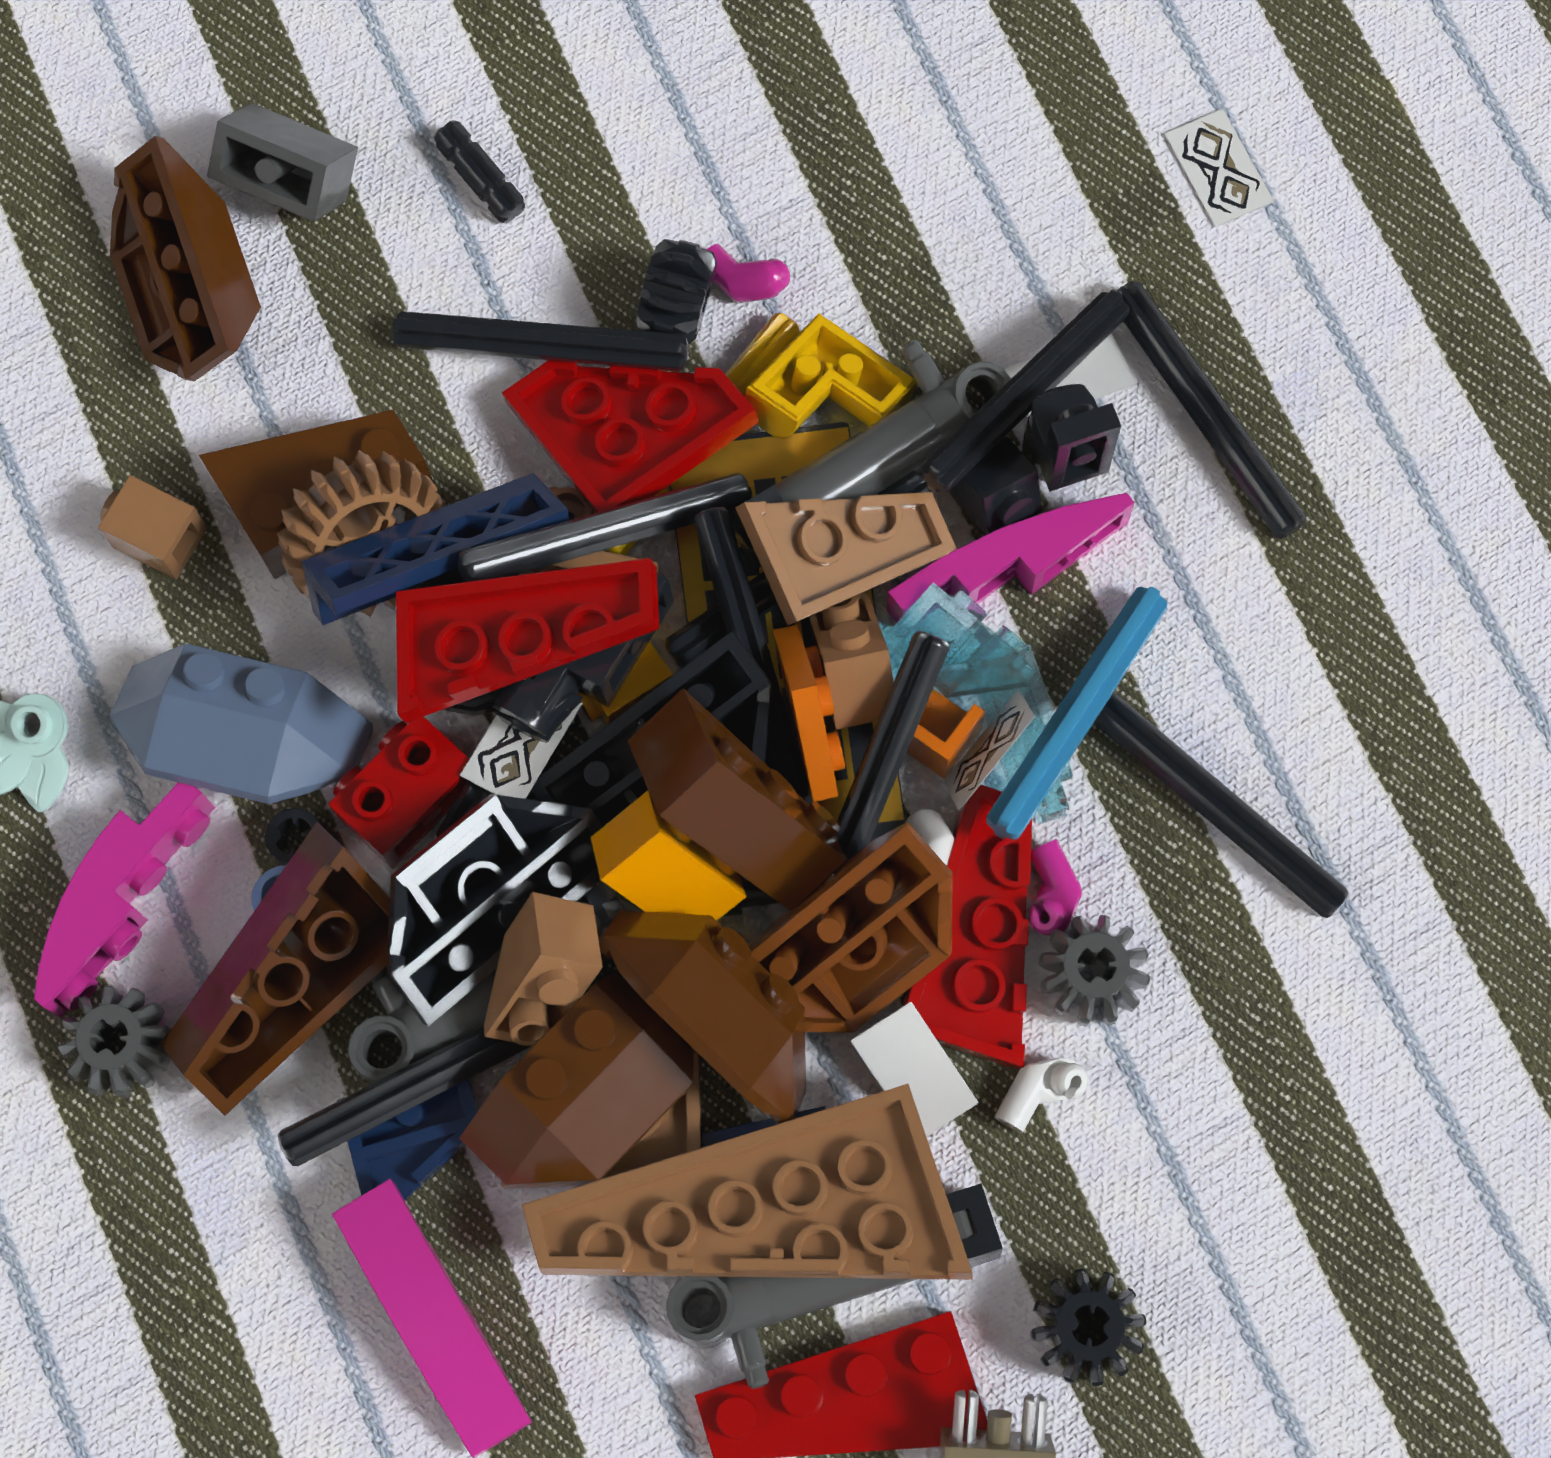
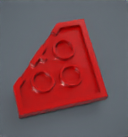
M548 360L501 392L507 406L594 513L655 496L759 423L756 409L720 368L696 367L694 373H682L610 366V368L578 366L577 363Z

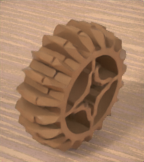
M358 450L352 465L347 466L343 460L334 457L333 471L324 476L319 472L311 470V480L314 485L309 490L293 488L294 500L298 506L281 510L283 515L282 521L286 528L277 534L279 545L284 551L281 554L283 566L288 574L293 576L292 581L299 592L309 598L301 561L322 554L325 545L337 548L398 525L395 523L396 518L392 514L396 503L405 506L404 522L445 507L446 504L440 495L437 494V487L427 475L419 472L416 466L405 458L397 462L392 455L382 451L373 461L368 454ZM396 597L383 602L385 606L395 611ZM377 605L361 610V612L371 618Z

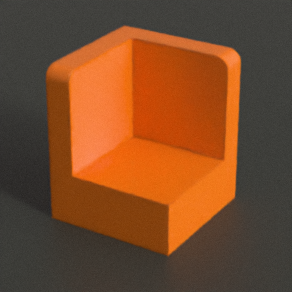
M933 689L907 753L946 779L982 730L985 710L974 704L966 712Z

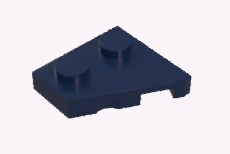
M471 1078L347 1141L361 1196L391 1179L397 1185L406 1201L465 1146L459 1137L479 1111Z

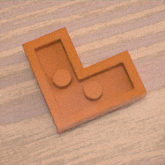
M798 624L775 629L773 634L782 679L793 714L803 768L812 799L816 802L838 797L834 771L845 769V762L837 731L826 733L823 716L835 714L828 679L823 674L817 646L805 648Z

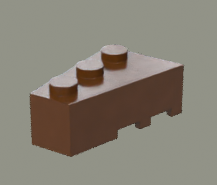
M393 409L199 455L274 579L287 573L281 556L284 551L279 545L277 534L286 528L282 521L283 515L281 510L298 506L294 500L293 488L309 490L314 485L311 480V470L325 476L333 471L334 457L343 460L348 466L352 465L358 450L368 454L373 461L382 451H385L388 455H392L397 462L405 458L408 462L413 463L419 472L427 475L433 482L424 457ZM396 503L394 509L401 505ZM325 545L324 550L331 546Z
M684 688L628 740V744L659 816L788 910L792 911L847 861L835 836L840 831V827L832 815L815 801L809 805L796 793L792 785L779 772L770 769Z

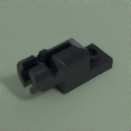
M1070 384L1055 387L1040 393L1034 399L1031 414L1025 425L1022 453L1038 470V478L1046 482L1049 492L1108 473L1121 430V423L1113 404L1109 403L1098 407L1094 397L1084 385Z
M657 573L660 625L672 606L674 599L668 578ZM656 630L529 677V679L505 686L493 705V708L498 710L496 715L503 722L526 736L548 743L556 729L581 703L583 697L578 695L579 692L609 708Z

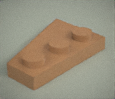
M932 492L860 496L855 499L822 500L821 498L799 499L795 502L766 503V501L744 502L735 507L787 625L793 624L957 550Z

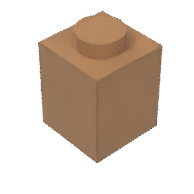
M131 475L126 480L122 489L113 491L105 501L100 515L101 523L98 526V529L114 549L175 580L180 576L208 529L194 506Z

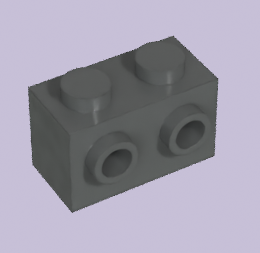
M250 103L217 121L207 177L315 222L347 201L358 146Z

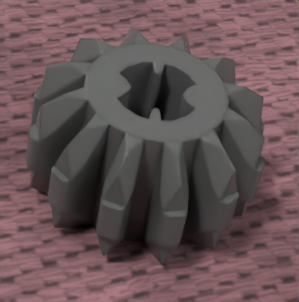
M1106 915L1099 916L1095 930L1091 933L1082 916L1074 917L1071 921L1073 938L1065 932L1055 929L1051 933L1049 941L1057 952L1041 953L1038 961L1040 967L1056 973L1041 981V992L1051 994L1062 990L1064 993L1057 1001L1054 1011L1058 1015H1063L1073 1003L1080 1006L1077 1019L1078 1024L1084 1027L1089 1025L1094 1008H1098L1101 1019L1107 1026L1115 1024L1118 1019L1115 1003L1124 1010L1133 1012L1138 1007L1140 1001L1131 989H1145L1150 983V976L1133 968L1147 960L1149 956L1147 949L1138 947L1126 951L1125 946L1132 938L1134 930L1129 926H1125L1115 938L1108 935L1111 923L1110 917ZM1097 959L1101 960L1107 966L1103 978H1110V980L1106 982L1103 978L1097 976L1091 982L1086 981L1081 976L1085 964L1078 962L1082 960L1086 964L1091 965Z
M104 986L101 993L100 1006L87 996L79 998V1008L84 1012L85 1016L81 1021L72 1017H66L62 1020V1027L76 1036L74 1039L65 1041L58 1046L60 1055L65 1058L75 1059L67 1071L68 1076L76 1082L88 1079V1091L96 1096H102L111 1086L116 1096L128 1098L132 1090L133 1077L146 1088L154 1086V1077L147 1068L152 1062L166 1067L170 1064L171 1060L167 1054L156 1049L157 1045H161L171 1030L168 1026L157 1025L165 1014L164 1008L157 1002L144 1006L145 994L136 988H131L121 998L116 988ZM116 1030L126 1035L120 1037V1040L124 1041L126 1045L117 1054L107 1049L113 1047V1044L108 1042L107 1039Z

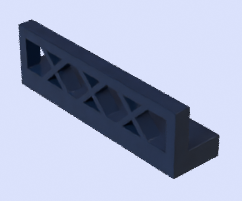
M534 473L303 560L301 562L312 611L321 624L326 625L395 598L396 591L408 590L413 585L457 569L459 553L462 550L568 521V508Z

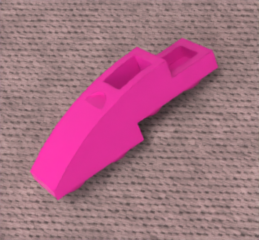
M178 782L140 825L122 810H119L97 837L68 884L47 933L38 967L34 1000L45 1009L60 1018L68 1010L75 1011L79 1009V998L83 996L90 998L94 994L98 986L96 978L112 960H122L139 943L142 937L140 929L148 919L131 906L130 903L138 894L144 896L150 893L165 876L167 871L165 864L181 846H191L208 828L210 823V817L208 816L215 809V806L195 786Z

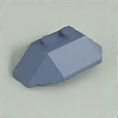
M186 643L133 665L109 715L111 724L117 733L121 735L127 748L146 775L266 804L308 794L331 783L337 785L339 780L348 771L360 765L373 732L372 722L308 672Z

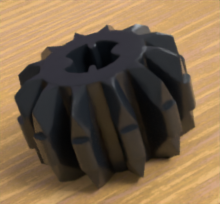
M663 239L655 247L654 255L651 256L649 268L645 274V281L636 311L638 331L682 334L688 339V345L697 338L705 311L707 310L716 274L717 261L714 252L700 248L699 244L685 240Z
M1077 1269L1073 1272L1072 1280L1075 1295L1058 1278H1055L1048 1284L1051 1294L1061 1305L1060 1307L1042 1300H1037L1034 1303L1033 1312L1038 1316L1052 1320V1326L1036 1327L1030 1331V1337L1032 1341L1038 1342L1053 1338L1056 1347L1045 1352L1040 1358L1041 1363L1045 1367L1056 1363L1062 1355L1069 1359L1062 1374L1064 1382L1073 1383L1078 1377L1081 1364H1086L1087 1379L1092 1387H1097L1103 1384L1104 1379L1102 1359L1112 1373L1122 1377L1128 1372V1367L1116 1350L1120 1349L1133 1355L1142 1353L1144 1344L1138 1339L1124 1334L1125 1329H1137L1145 1326L1146 1317L1144 1314L1123 1316L1121 1308L1131 1303L1136 1297L1135 1292L1131 1288L1122 1291L1114 1300L1107 1296L1113 1285V1274L1104 1272L1097 1281L1095 1291H1090L1089 1276L1086 1270ZM1084 1310L1086 1318L1094 1312L1101 1317L1104 1324L1097 1330L1098 1336L1102 1340L1098 1346H1092L1091 1338L1086 1339L1082 1344L1075 1339L1072 1331L1079 1325L1074 1315L1076 1311Z

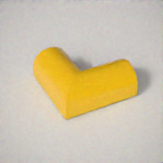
M818 313L750 383L746 389L745 398L756 409L759 419L757 425L762 430L774 437L787 438L794 434L827 397L868 426H871L907 404L914 393L917 381Z

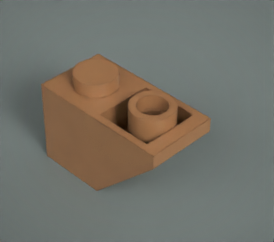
M865 591L808 616L814 646H817L823 674L827 676L835 711V714H832L836 730L878 721L894 683L888 647L868 593Z
M535 892L531 893L504 935L484 1022L485 1037L514 1042L524 1046H534L581 999L603 967L593 905Z

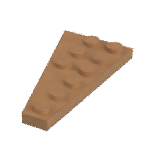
M909 1084L522 1204L538 1268L542 1275L973 1280L972 1270Z

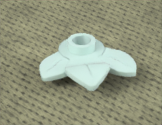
M31 693L18 698L13 704L0 701V795L11 792L18 787L28 803L37 812L47 811L56 802L66 784L69 773V764L61 747L68 734V717L62 705L53 697L45 694ZM35 713L40 719L41 726L39 732L31 736L28 733L27 724L29 717Z

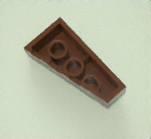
M318 822L311 829L161 1043V1046L180 1072L224 1116L387 966L390 898L350 853Z

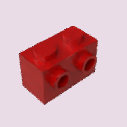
M425 717L409 723L401 721L394 725L380 741L378 748L381 751L363 769L360 766H356L348 771L333 790L335 797L328 803L337 818L392 870L447 815L467 781L460 774L470 759Z

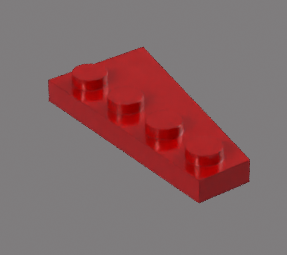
M651 558L396 591L397 715L405 723L658 630L657 567Z
M980 785L959 811L953 831L955 839L947 867L953 872L952 953L949 958L906 991L902 1007L912 1002L940 1045L1020 1070L1024 1067L1025 1044H1022L1023 1013L1026 1012L1027 984H1024L1025 947L1028 946L1029 919H1026L1027 885L1030 884L1032 819L1021 836L1015 840L1007 837L1003 839L994 834V830L986 824V816L1002 791Z
M952 1311L766 1371L769 1381L765 1386L751 1389L748 1387L745 1378L694 1396L713 1458H785L940 1447L941 1427H953L955 1393L959 1390H965L966 1401L963 1429H966L968 1391H975L978 1395L979 1393ZM979 1396L977 1429L987 1430L988 1420Z

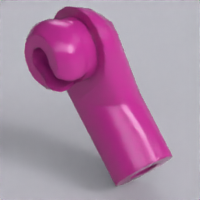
M718 243L707 249L714 252L717 261L716 274L713 281L736 302L767 300L776 297L789 285V269L779 259L773 258L770 260L763 259L738 263Z
M1057 839L1031 851V859L1043 882L1029 911V921L1035 931L1048 936L1055 929L1060 931L1067 929L1082 895L1081 885Z

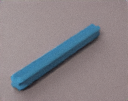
M1140 586L1134 590L987 814L986 824L994 830V834L1003 839L1007 837L1015 840L1021 836L1167 610V601L1160 596L1158 589L1152 586L1149 588Z

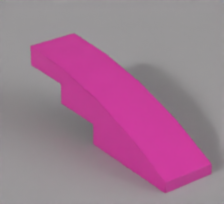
M1127 493L1063 506L1002 527L939 558L888 591L887 612L902 630L950 594L968 612L1015 576L1032 595L1128 524L1135 502Z
M388 1179L333 1212L332 1216L365 1276L471 1457H478L533 1423L471 1310L460 1297L433 1246L426 1240L397 1185L391 1179Z

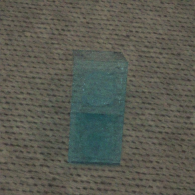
M935 583L929 586L884 637L886 644L902 660L913 634L917 631L934 634L948 642L949 651L934 685V688L946 698L1032 687L1040 678V675L1025 660L1026 656L1032 651L1025 642L1004 625L996 633L982 623L988 614L972 598L961 590L952 598Z

